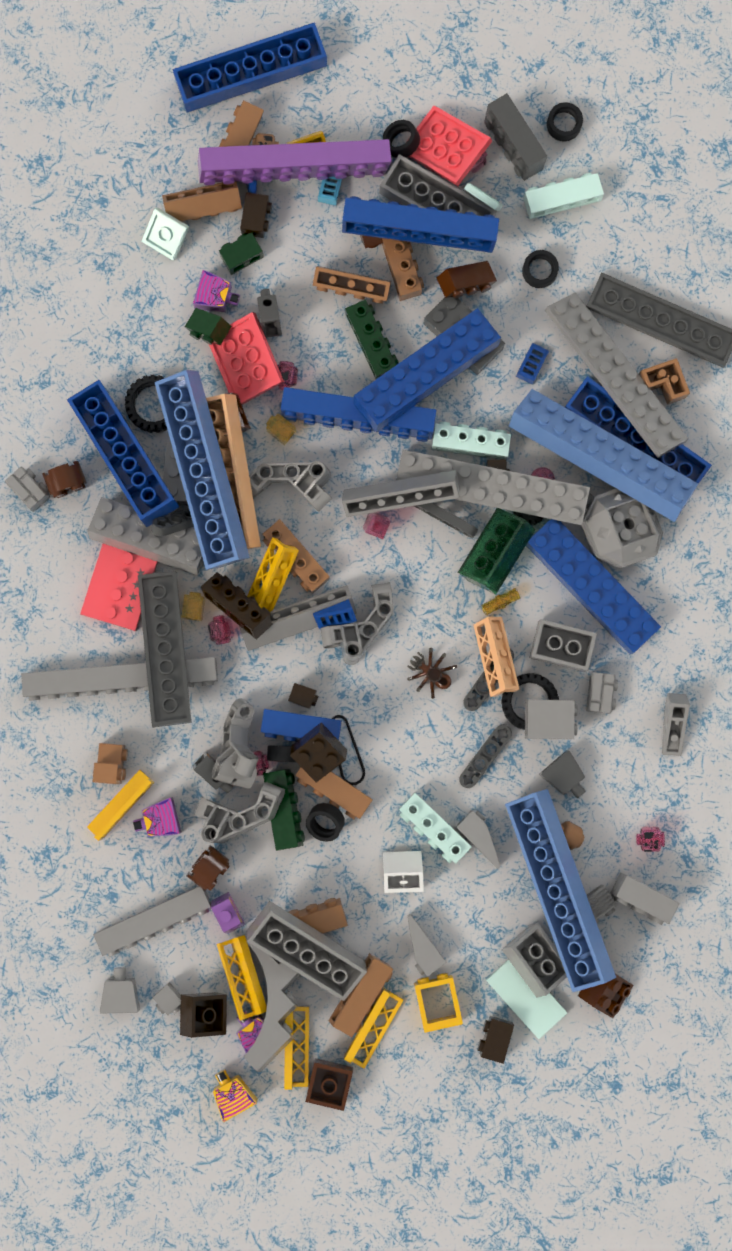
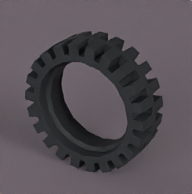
M146 375L142 379L138 378L135 383L130 385L131 388L127 390V396H125V409L128 417L135 426L149 433L166 431L165 419L156 422L144 420L138 415L135 402L138 394L143 389L155 386L154 382L164 379L160 375Z
M534 673L517 676L519 686L526 683L537 684L545 690L549 700H559L557 690L546 677ZM504 692L501 704L505 717L515 727L525 730V720L518 717L512 708L511 701L514 692Z

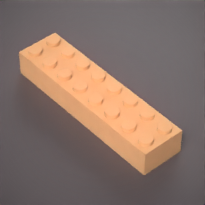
M221 394L206 398L247 549L261 547L236 395Z

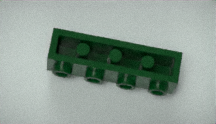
M365 299L345 308V315L375 379L399 364L395 354L392 355L389 350L391 348L387 337L384 338L381 333L383 328L380 321H376L373 316L375 311L372 304L368 305Z
M291 769L263 773L264 783L268 782L285 789V794L274 819L271 820L276 851L304 846L305 835L300 827L302 818L301 813L297 809L298 795L294 792L293 786L295 784L294 774L291 773Z

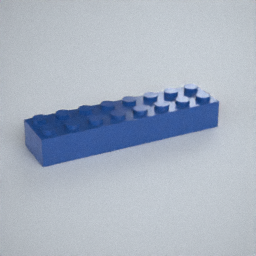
M314 22L172 70L184 107L188 113L326 67L327 55Z
M351 196L350 198H345L342 233L492 253L497 241L499 218H495L493 215L478 216L473 212L457 213V211L452 209L441 211L435 207L419 208L415 204L404 206L399 205L397 202L382 203L377 199H369L367 201Z
M477 308L354 395V404L373 429L378 432L497 348L501 336Z
M588 376L565 406L570 411L698 484L712 466L683 444L657 458L608 392Z
M100 380L67 399L133 509L146 527L152 525L155 518L168 515L179 508L178 503Z
M284 387L281 414L285 421L296 422V420L304 421V424L307 425L320 423L327 428L340 426L341 429L352 431L354 428L360 429L362 433L376 432L355 406L354 397ZM414 406L378 431L379 435L390 436V434H394L402 439L415 437L416 440L422 442L432 440L437 410Z
M550 519L525 543V546L629 655L635 653L661 628L653 617L561 521Z

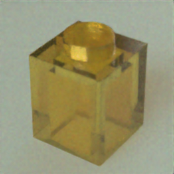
M278 413L275 417L271 416L266 423L267 432L284 446L296 432V427Z
M190 592L189 595L184 594L181 616L183 619L203 620L205 598L201 596V593Z

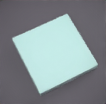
M467 183L464 189L494 210L500 211L502 209V203L471 183Z
M157 207L153 211L141 242L171 260H175L189 226Z

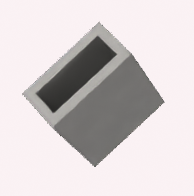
M525 700V739H574V735H577L578 731L577 724H574V716H577L578 706L575 704V700Z

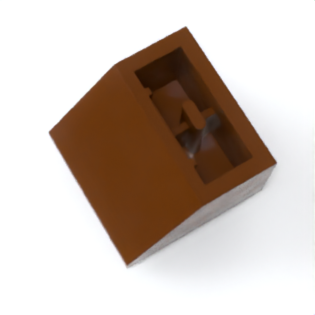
M616 973L615 979L601 985L583 989L578 994V997L611 1018H614L620 1011L622 1003L630 995L631 989L634 986Z

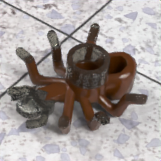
M429 648L428 665H425L424 656L420 652H417V654L422 659L418 656H413L416 662L410 660L411 665L415 668L408 665L409 669L412 671L422 669L423 672L408 677L407 680H414L426 675L416 691L420 692L429 680L431 698L434 699V683L440 689L449 688L451 678L442 672L456 669L457 665L439 669V664L446 656V653H443L432 667L433 648Z

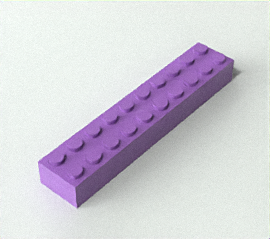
M389 139L199 148L197 160L199 183H204L205 185H214L215 182L233 184L236 181L252 183L253 180H261V182L267 183L278 179L286 182L291 179L306 181L310 178L325 180L328 177L344 179L347 176L363 178L365 175L381 177L386 174L391 164Z

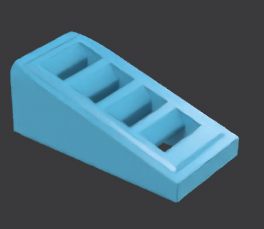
M328 177L338 181L335 183L327 181V179L322 180L318 202L336 206L342 179ZM326 185L334 186L336 188H327ZM324 191L334 193V196L324 194Z

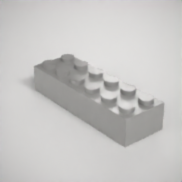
M400 154L380 184L379 194L393 202L399 203V205L415 204L419 208L435 207L441 211L452 209L457 211V213L463 214L465 212H473L478 216H496V210Z
M101 497L87 530L89 539L198 575L203 563V557L195 528L191 527L166 536H157L151 531L152 525L146 527L133 507Z
M271 901L267 903L247 929L248 943L345 1001L367 973L364 959Z

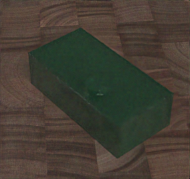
M496 508L458 573L468 582L496 595L536 529L525 519Z

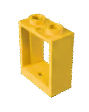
M448 973L436 975L437 978L430 980L429 977L417 979V983H414L425 1033L463 1024L453 976H448ZM449 983L455 1015L427 1021L421 989Z

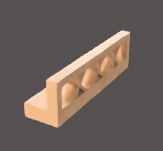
M488 616L475 623L473 626L490 697H496L504 692L520 690L502 617ZM485 625L486 631L483 635L481 627ZM487 643L490 646L489 653L486 651ZM492 661L494 662V670H493V672L491 671V668H490V665H491V662H492ZM496 679L498 680L499 687H500V688L497 689V690L495 689V681H496Z

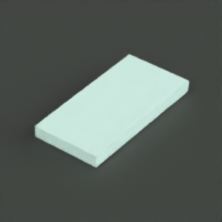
M509 959L486 979L538 1039L545 1035L567 1014L565 1009L550 993L536 998Z

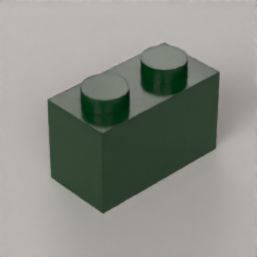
M252 232L240 235L235 242H228L219 250L220 257L231 275L264 257L263 251Z
M195 308L185 325V328L190 331L189 335L196 340L201 338L209 345L213 343L221 345L232 327L221 316L199 308Z

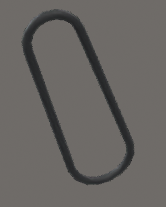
M335 715L332 719L342 718L346 723L363 773L359 781L349 782L345 779L342 765L340 764V774L342 779L349 784L357 785L365 777V768L347 718L342 715Z

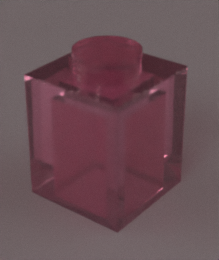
M376 512L369 513L363 529L365 533L384 539L390 525V520L388 517Z

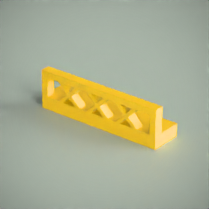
M272 537L247 597H255L259 607H265L269 612L273 611L299 550L296 547L284 545L280 540ZM277 545L279 548L276 554L274 555V550ZM270 563V568L267 572V566Z
M139 770L87 826L98 841L102 840L155 783L142 770Z
M245 935L216 944L239 1020L265 1013L267 1005ZM232 945L234 952L231 957L226 955L223 946ZM232 963L238 965L239 972L237 976L231 973ZM238 982L242 983L245 987L243 995L237 992L236 986ZM244 1001L250 1004L252 1012L245 1015L242 1009Z
M383 987L380 997L376 999L370 1013L365 1018L360 1030L346 1051L344 1060L349 1063L353 1062L365 1069L404 999ZM389 996L398 1001L394 1008L386 1010L385 1003ZM385 1014V1025L376 1027L375 1020L378 1015ZM375 1031L377 1037L375 1042L366 1044L365 1038L367 1034ZM365 1048L367 1056L361 1062L355 1058V1055L359 1049Z
M297 1006L285 1019V1023L293 1030L292 1035L300 1029L305 1034V1039L300 1044L293 1039L285 1047L284 1090H292L293 1087L309 1086V1006ZM294 1011H305V1019L300 1024L294 1019ZM298 1049L305 1054V1059L300 1064L293 1059V1054ZM298 1069L305 1074L304 1082H293V1074Z

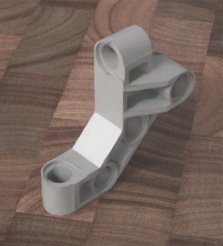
M320 461L306 463H263L249 475L253 499L271 483H291L318 512L332 499L322 488L330 480L331 472ZM296 468V476L289 477V471ZM270 469V475L264 478L262 476L263 471ZM323 469L322 473L317 475V472Z
M390 582L371 585L374 609L364 622L321 628L323 648L341 646L344 662L348 665L358 663L361 656L392 616L394 606ZM381 607H387L389 609V613L382 614L379 609ZM371 628L374 634L367 636L363 630ZM354 651L356 655H350L348 652Z
M239 698L231 705L223 727L222 754L215 762L212 770V779L250 789L257 776L256 764L259 758L248 748V729L254 717V708L245 699ZM246 706L245 711L240 713L241 708Z
M265 782L261 788L256 805L241 812L201 796L194 815L206 820L201 831L202 839L209 843L222 844L235 836L271 821L277 813L284 797L285 789ZM264 807L268 809L266 817H263L261 813ZM242 818L243 826L238 828L237 821Z

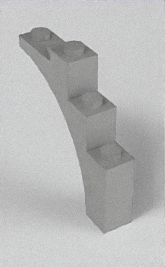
M248 943L263 967L267 982L268 1002L262 1029L253 1046L244 1055V1058L257 1072H261L295 1038L291 1034L293 1030L286 1023L282 1025V1022L298 1006L295 1003L297 999L289 991L287 993L285 991L297 980L300 974Z

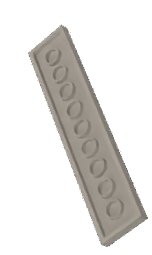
M576 292L547 306L545 312L657 458L682 445L689 439L651 389L647 387L644 380Z
M402 450L396 480L456 470L460 490L459 498L455 500L583 525L590 487Z

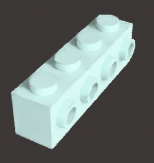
M586 173L581 178L574 179L571 177L561 183H548L542 188H529L525 192L523 199L528 217L533 219L599 202L602 200L604 193L598 173Z
M439 422V424H435L432 450L506 460L509 453L511 434H507L505 430L493 432L488 431V428L485 427L472 429L464 424L451 426L449 422Z
M415 792L399 808L401 811L399 816L407 823L411 821L416 825L413 829L421 837L425 834L429 838L428 843L435 850L439 847L444 852L441 856L449 863L453 861L456 864L472 847Z

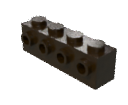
M216 572L201 586L204 596L256 640L273 625L270 618L271 613L265 607H259L253 597L250 596L248 598L243 589L239 586L235 587L226 575L222 576Z

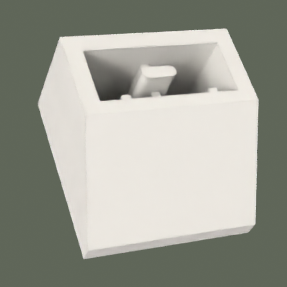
M421 851L383 852L384 893L424 892Z

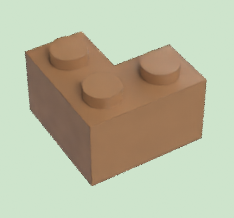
M677 358L641 370L639 373L651 391L661 388L667 405L683 400L690 394Z
M99 743L98 761L94 763L92 782L122 784V780H125L126 769L123 768L124 761H127L128 749H125V745Z

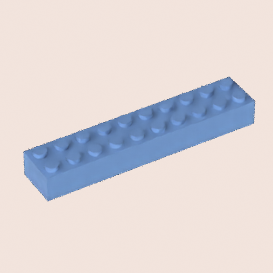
M185 370L154 382L206 570L218 569L249 559V552L199 371Z
M534 389L530 390L512 415L509 427L673 522L677 520L698 486L697 482Z
M548 789L506 803L505 806L572 992L601 985L615 979L616 975Z

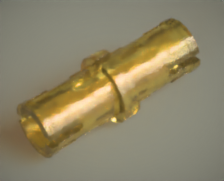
M516 588L505 594L496 595V598L482 604L481 608L487 616L519 600L520 595Z

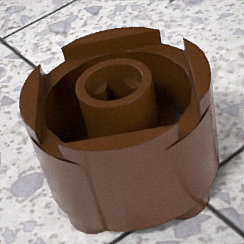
M74 461V465L71 466L66 463L48 470V473H42L50 496L61 498L68 495L67 491L69 490L77 492L86 488L85 484L87 482L79 461Z
M209 845L208 850L210 851L205 850L192 866L193 870L191 872L193 873L188 872L186 877L203 890L208 889L211 891L217 884L218 875H224L230 867V863H228L229 859Z

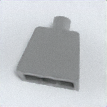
M125 967L114 968V979H107L104 983L100 1014L138 1013L140 1004L135 979L126 978Z

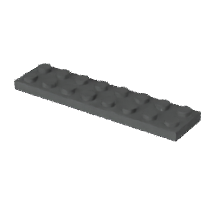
M601 272L586 306L589 310L722 368L726 366L732 352L731 328Z
M169 571L138 575L152 727L192 723L177 572Z

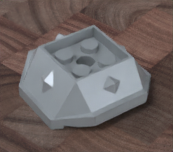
M618 489L594 496L584 515L583 525H581L593 556L597 560L604 561L618 568H624L656 556L663 536V531L655 511ZM624 522L629 525V529L624 526Z

